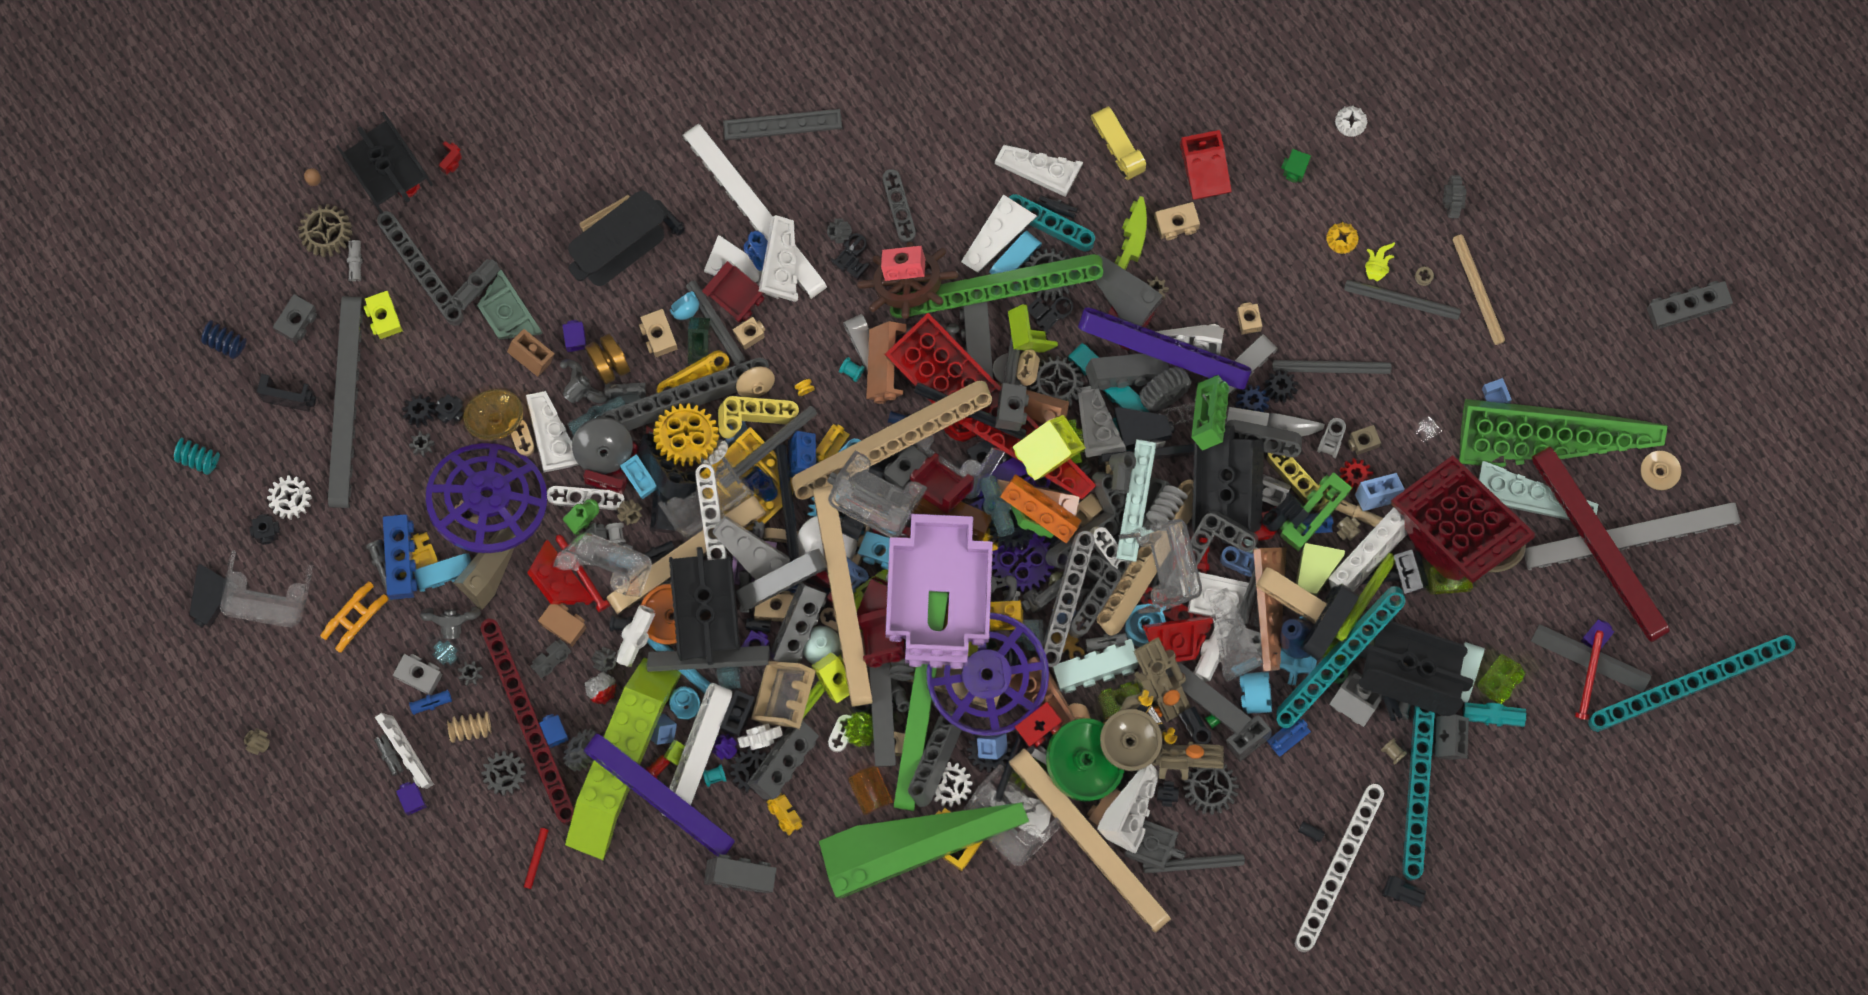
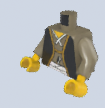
M1148 690L1126 697L1119 711L1136 709L1147 713L1158 724L1162 740L1169 744L1176 742L1178 736H1172L1175 733V729L1171 727L1167 732L1165 731L1166 728L1152 706L1154 696L1148 697Z

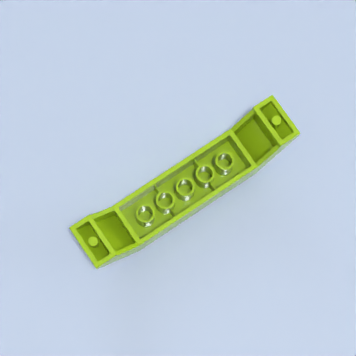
M643 658L624 687L604 735L605 739L638 765H640L663 708L675 690L681 675L678 670L648 672L647 658ZM593 761L577 799L565 845L604 860L611 843L617 818L630 788L596 761Z

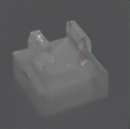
M1428 416L1418 423L1420 427L1416 429L1415 434L1417 435L1424 431L1426 436L1422 441L1426 442L1430 438L1436 437L1442 430Z

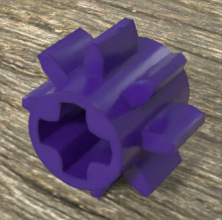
M729 734L726 737L725 735H719L716 737L713 745L715 748L712 752L721 760L724 758L730 759L737 752L735 746L738 742Z

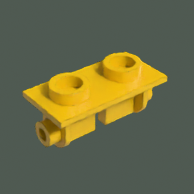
M833 424L816 449V460L821 462L838 453L850 434L845 432L842 426Z
M780 793L777 798L767 801L770 813L777 817L780 828L787 832L788 836L794 830L797 831L803 827L801 824L802 820L795 810L790 813L787 812L792 805L785 794L782 795Z

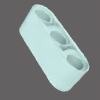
M1465 642L1464 645L1467 647L1468 652L1463 659L1461 675L1471 678L1475 682L1485 648ZM1473 686L1469 691H1462L1461 699L1463 702H1468Z

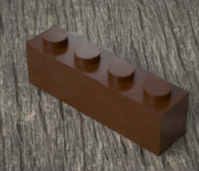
M915 492L907 509L911 514L973 517L972 541H983L993 518V515L963 502H960L949 514H946Z

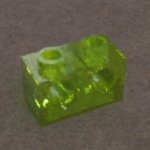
M1433 566L1428 570L1430 595L1471 592L1473 589L1472 583L1466 577L1465 581L1462 582L1445 578V582L1439 583L1435 580V575L1440 573Z
M1501 653L1477 686L1485 696L1499 704H1503L1511 696L1512 690L1516 685L1522 682L1525 672L1519 663Z

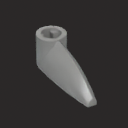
M860 314L843 322V325L868 372L869 328L864 316Z
M1275 413L1269 414L1267 423L1269 427L1297 432L1301 436L1321 431L1325 425L1315 421Z

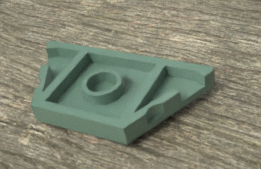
M500 270L492 285L490 284L486 290L485 296L481 298L477 305L498 339L515 338L523 329L532 336L542 334V331L505 274Z

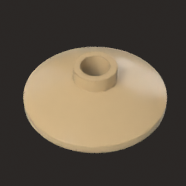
M767 367L751 368L738 378L736 383L737 392L742 397H760L772 388L775 381L774 374Z
M1655 451L1647 455L1643 460L1641 476L1649 487L1656 490H1667L1675 486L1679 481L1681 466L1677 458L1671 453ZM1662 469L1663 475H1658L1656 470Z

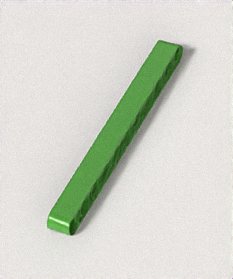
M1092 254L941 284L936 294L943 298V303L938 305L932 300H928L919 306L910 308L909 316L1097 280L1103 275V261L1099 255ZM890 306L891 315L895 318H902V308Z
M929 591L927 622L933 631H942L944 628L949 592ZM922 664L921 667H916L894 801V808L914 811L915 802L909 795L908 788L924 753L932 704L927 686V664ZM932 668V678H936L937 668Z

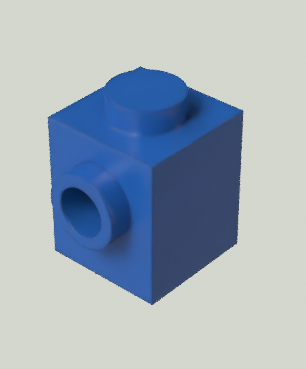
M548 715L543 718L542 722H539L550 748L569 741L559 715Z

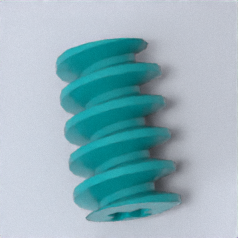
M181 437L174 451L175 462H181L184 466L189 465L190 468H196L197 471H203L204 474L209 475L219 461V452L215 456H213L212 449L205 453V446L199 451V444L196 443L191 447L192 441L188 440L184 444V438Z

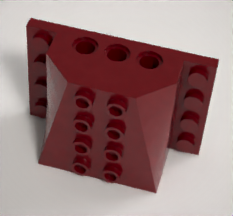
M1453 455L1391 500V505L1404 516L1405 530L1418 552L1444 578L1459 581L1465 576L1471 583H1474L1535 538V533Z

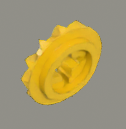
M1342 222L1334 224L1329 229L1327 243L1333 251L1345 254L1351 252L1357 246L1359 237L1357 230L1351 224ZM1339 231L1343 235H1348L1346 243L1343 240H1337L1340 236Z

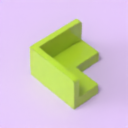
M1022 304L1008 311L1013 349L1024 351L1031 349L1035 352L1043 353L1058 346L1057 341L1046 340V333L1044 331L1030 329L1027 305Z

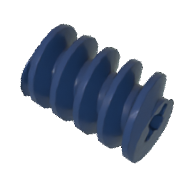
M210 320L202 332V343L204 345L208 344L210 348H215L218 352L222 351L225 356L229 355L231 359L237 358L244 349L247 339L244 338L240 341V334L233 338L234 331L226 334V327L220 331V324L212 327L213 320Z

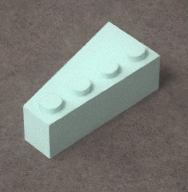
M1132 639L1126 640V645L1119 647L1114 644L1104 649L1103 653L1094 651L1086 654L1083 660L1080 657H1076L1052 667L1060 692L1070 693L1075 691L1077 686L1081 685L1084 688L1096 684L1095 681L1103 679V682L1115 679L1114 675L1121 673L1123 676L1133 674L1134 669H1137L1138 661L1133 652L1135 648Z

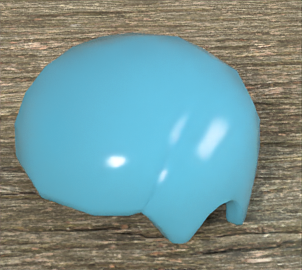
M691 291L674 302L670 312L678 320L689 319L698 311L699 300L694 292Z
M681 686L675 689L669 697L670 709L677 718L689 720L697 715L700 708V698L692 688Z

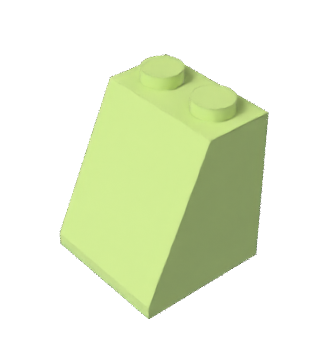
M1305 543L1301 551L1296 584L1312 595L1317 596L1328 581V578L1341 563L1345 551Z

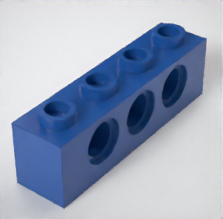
M407 514L384 516L383 532L387 596L390 600L414 598V591H417V580L413 579V572L416 571L415 559L412 560V552H415L414 540H411V533L414 532L413 520H410ZM397 534H404V538L401 541H395ZM405 553L403 560H396L398 554ZM400 573L407 574L406 578L401 581L397 580V576Z

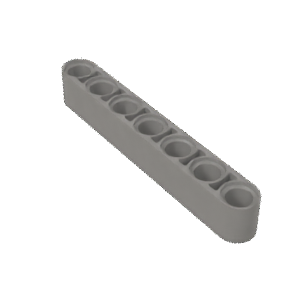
M1078 531L1074 536L1042 645L1046 654L1048 652L1055 654L1054 661L1048 663L1049 667H1054L1059 663L1095 542L1094 535L1089 531ZM1083 534H1087L1089 537V542L1086 545H1081L1079 541L1080 536ZM1076 554H1082L1083 562L1080 565L1074 563ZM1075 573L1078 580L1072 585L1068 582V577L1070 574ZM1065 593L1072 595V600L1069 604H1064L1062 601ZM1063 612L1066 614V621L1059 624L1056 618L1059 613ZM1055 632H1059L1061 636L1058 643L1051 641V635Z

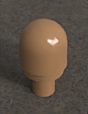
M310 168L304 173V179L308 185L316 186L320 183L321 176L316 169Z

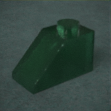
M690 317L688 327V363L693 364L709 355L710 318Z

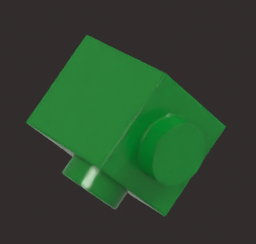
M1292 149L1290 157H1285L1281 168L1284 169L1283 176H1286V179L1290 182H1302L1311 155Z

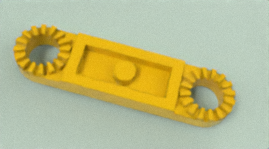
M714 351L659 383L656 391L660 393L666 386L674 388L727 369L729 357L723 351ZM722 356L724 358L723 363L716 366L714 364L716 357Z

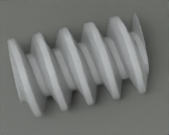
M1166 485L1163 488V492L1159 494V498L1155 500V505L1151 506V511L1147 512L1146 517L1148 521L1158 529L1167 530L1163 524H1171L1168 517L1175 518V514L1172 511L1179 512L1176 504L1183 506L1184 502L1180 498L1186 500L1188 498L1187 494L1177 487Z

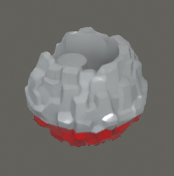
M604 672L599 673L596 677H592L585 682L586 696L594 703L606 704L610 699L614 698L617 685L614 677Z

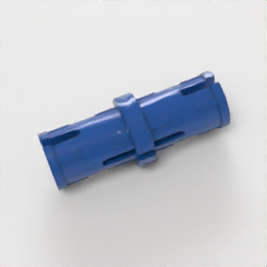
M449 690L432 696L426 695V698L410 702L409 705L412 714L415 715L428 709L434 710L437 706L452 702Z

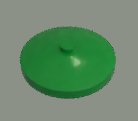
M1083 718L1064 724L1053 734L1047 747L1046 765L1051 780L1063 794L1075 800L1093 801L1109 795L1119 785L1124 774V770L1112 765L1102 752L1100 735L1104 723L1098 720Z

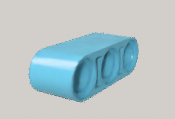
M1025 231L992 266L989 272L995 274L1020 269L1019 267L1026 263L1031 255H1034L1032 253L1039 249L1042 243L1031 233Z
M470 554L458 555L416 569L414 576L417 580L419 591L423 592L429 587L433 589L445 585L444 583L448 581L454 582L471 562Z

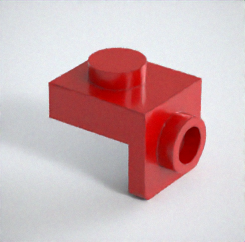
M444 141V149L449 154L439 164V167L443 173L448 175L449 172H454L458 168V162L462 156L457 145Z

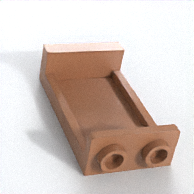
M888 321L869 329L866 399L874 400V403L885 404L886 401L895 400L896 397L903 395V390L894 389V364L885 356V353L895 345V337L906 332V324Z

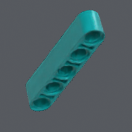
M1014 194L1009 196L1011 200L1020 204L1025 209L1038 214L1029 225L1081 251H1089L1093 248L1095 235L1089 229L1020 195ZM1053 220L1056 224L1050 227L1045 222ZM1071 229L1073 234L1065 235L1063 230ZM1086 237L1089 238L1091 242L1088 244H1083L1080 240Z
M1081 343L1067 358L1070 362L1073 361L1080 368L1079 371L1085 376L1087 375L1085 368L1091 358L1099 357L1085 344ZM1129 386L1124 388L1110 387L1103 390L1105 392L1104 395L1113 403L1116 402L1121 408L1149 412L1141 403L1139 395Z

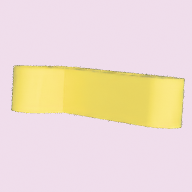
M1108 106L1092 114L1091 119L1102 139L1105 138L1108 143L1106 145L1111 154L1115 155L1117 165L1127 176L1126 180L1145 172L1146 161L1139 150L1135 151L1111 108Z
M729 396L718 409L719 433L727 439L734 437L741 429L742 421L788 424L798 415L799 408L793 401ZM726 405L731 406L733 411H730ZM746 406L751 408L752 413L747 411ZM765 408H768L772 414L767 413ZM727 424H730L734 430L729 429Z
M1267 453L1268 463L1287 484L1292 485L1293 491L1306 504L1308 502L1306 499L1313 490L1317 492L1321 485H1317L1293 457L1280 455L1279 458H1273L1272 453ZM1292 467L1295 473L1287 474L1284 468ZM1298 482H1306L1308 488L1301 489L1298 486ZM1328 489L1323 493L1322 502L1317 504L1312 510H1320L1330 502L1325 498L1326 493L1329 492Z

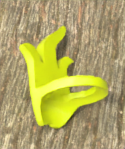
M1395 242L1381 247L1376 257H1374L1372 250L1367 249L1370 258L1365 268L1369 280L1374 279L1378 282L1389 272L1387 264L1394 256L1388 255L1385 259L1383 257L1384 253L1395 245Z

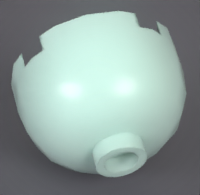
M828 626L812 628L810 632L811 638L803 648V655L808 662L815 664L829 653H833L838 657L841 654V645L836 631Z

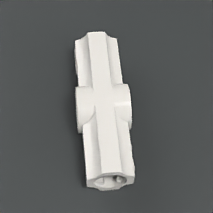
M639 605L632 622L623 629V642L615 657L616 662L631 667L639 649L647 643L649 639L647 631L655 616L653 609Z
M1218 620L1210 639H1206L1202 644V656L1193 673L1203 681H1210L1218 663L1223 662L1226 658L1228 651L1226 644L1233 625L1227 621Z

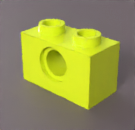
M388 291L365 298L367 305L364 306L367 317L371 316L373 320L370 326L374 335L378 334L379 338L383 339L403 331ZM380 313H387L384 319H377Z
M829 653L811 666L816 670L815 673L830 699L838 703L849 696L844 662L841 656L837 657L833 653ZM838 673V678L833 680L834 675Z

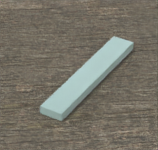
M1136 439L1134 450L1136 466L1131 470L1129 493H1127L1116 556V559L1131 562H1136L1156 449L1155 442Z

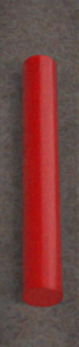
M540 829L524 888L532 889L548 829Z

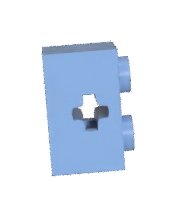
M1397 473L1360 482L1355 496L1362 511L1391 504V500L1405 489Z

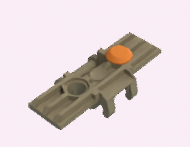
M1158 637L1133 651L1144 673L1140 675L1139 672H1135L1134 675L1137 681L1143 685L1142 691L1148 690V697L1154 696L1153 700L1157 701L1166 722L1191 708L1181 686L1186 681V676L1181 673L1173 650L1165 651ZM1168 668H1171L1174 675L1168 678L1165 671Z
M1126 741L1127 745H1133V741ZM1190 741L1188 745L1162 744L1159 755L1151 764L1159 766V779H1165L1168 769H1178L1181 771V780H1188L1189 767L1223 769V746L1193 744Z

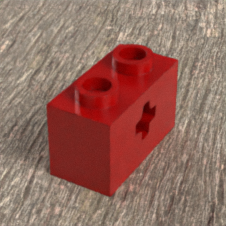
M1046 702L1015 726V728L1030 747L1033 745L1038 747L1046 741L1045 736L1050 732L1054 734L1061 727L1060 724L1064 720L1050 702ZM1038 721L1046 723L1043 726L1044 730L1036 729V727H1038Z

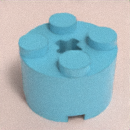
M1152 604L1137 605L1125 623L1126 636L1128 640L1132 639L1135 646L1141 647L1149 643L1142 624H1146V622L1149 624L1166 622L1164 613L1157 606Z
M1269 671L1244 673V676H1240V686L1242 692H1245V695L1241 696L1243 712H1247V714L1272 712Z

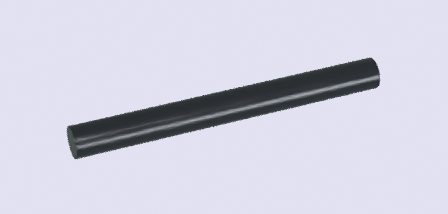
M1019 732L993 798L998 802H1001L1013 771L1009 761L1020 752L1024 741Z

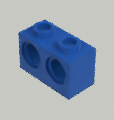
M796 431L788 440V465L790 477L792 478L816 464V435L814 433Z

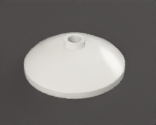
M814 516L806 521L798 532L799 554L801 557L810 551L819 549L825 560L818 518ZM843 535L846 556L852 561L857 549V540Z

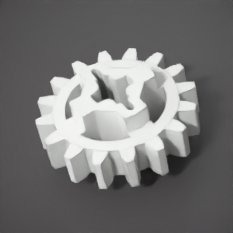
M287 476L286 481L280 477V483L273 482L275 488L268 490L272 494V496L267 497L268 501H271L269 507L271 509L275 508L273 513L275 515L280 513L281 519H284L286 515L289 520H292L293 515L300 518V512L307 513L304 509L305 506H311L307 502V500L312 499V496L307 494L311 490L309 487H305V481L299 483L298 477L292 480L290 476ZM289 486H296L298 488L292 489ZM288 494H291V495H292V496H291V499H292L291 501H288V500H287V499H288V497H287ZM302 499L300 505L297 506L299 500ZM287 506L290 510H284L280 507Z
M768 723L746 730L747 735L739 737L738 742L741 748L750 746L751 750L774 744V739L781 737L783 734L780 726L770 728Z
M948 762L942 775V783L938 785L935 791V802L942 800V806L946 802L949 803L950 807H953V802H956L959 806L961 805L960 799L966 801L967 797L965 794H971V790L967 788L972 786V782L967 781L971 775L964 774L966 771L965 767L961 770L958 769V763L951 767V763ZM949 772H955V773H957V774H959V775H958V776H953V775H950ZM947 778L951 783L955 782L954 792L950 787H945L947 785ZM964 783L963 791L959 794L958 787ZM941 794H950L952 798L944 797Z

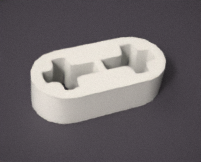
M842 715L838 718L829 737L828 744L834 752L843 751L853 733L855 722L850 715ZM848 719L851 727H846L843 733L841 732L843 726L840 722H845ZM840 734L842 735L841 743L843 745L835 748L832 740H837Z

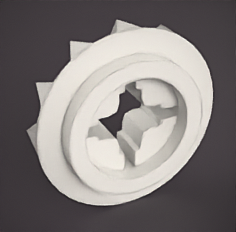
M1354 106L1344 107L1336 116V127L1343 135L1357 136L1366 128V114L1363 113L1361 108ZM1351 114H1353L1354 120H1357V122L1353 123L1352 128H1350L1349 121H1346V119L1350 118Z
M718 440L717 447L713 448V454H708L707 460L701 457V463L713 465L719 462L728 450L726 441Z

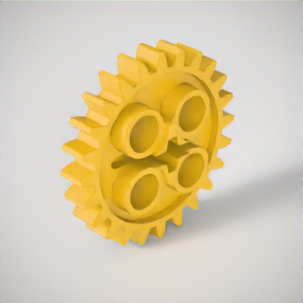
M690 403L687 404L686 408L679 404V409L671 406V412L665 409V416L659 415V421L655 422L656 428L653 431V435L656 436H654L653 441L657 443L656 449H661V456L667 454V461L673 458L675 465L678 461H681L682 466H684L686 461H688L690 466H693L694 460L701 464V457L707 460L708 454H713V448L717 447L716 441L719 438L717 434L718 427H714L716 426V420H711V414L705 416V409L699 412L698 405L691 409ZM695 422L698 426H691L690 423ZM676 425V426H678L679 428H678V429H672V428H670V426ZM699 440L702 444H695L693 441ZM679 443L682 447H675L673 444Z

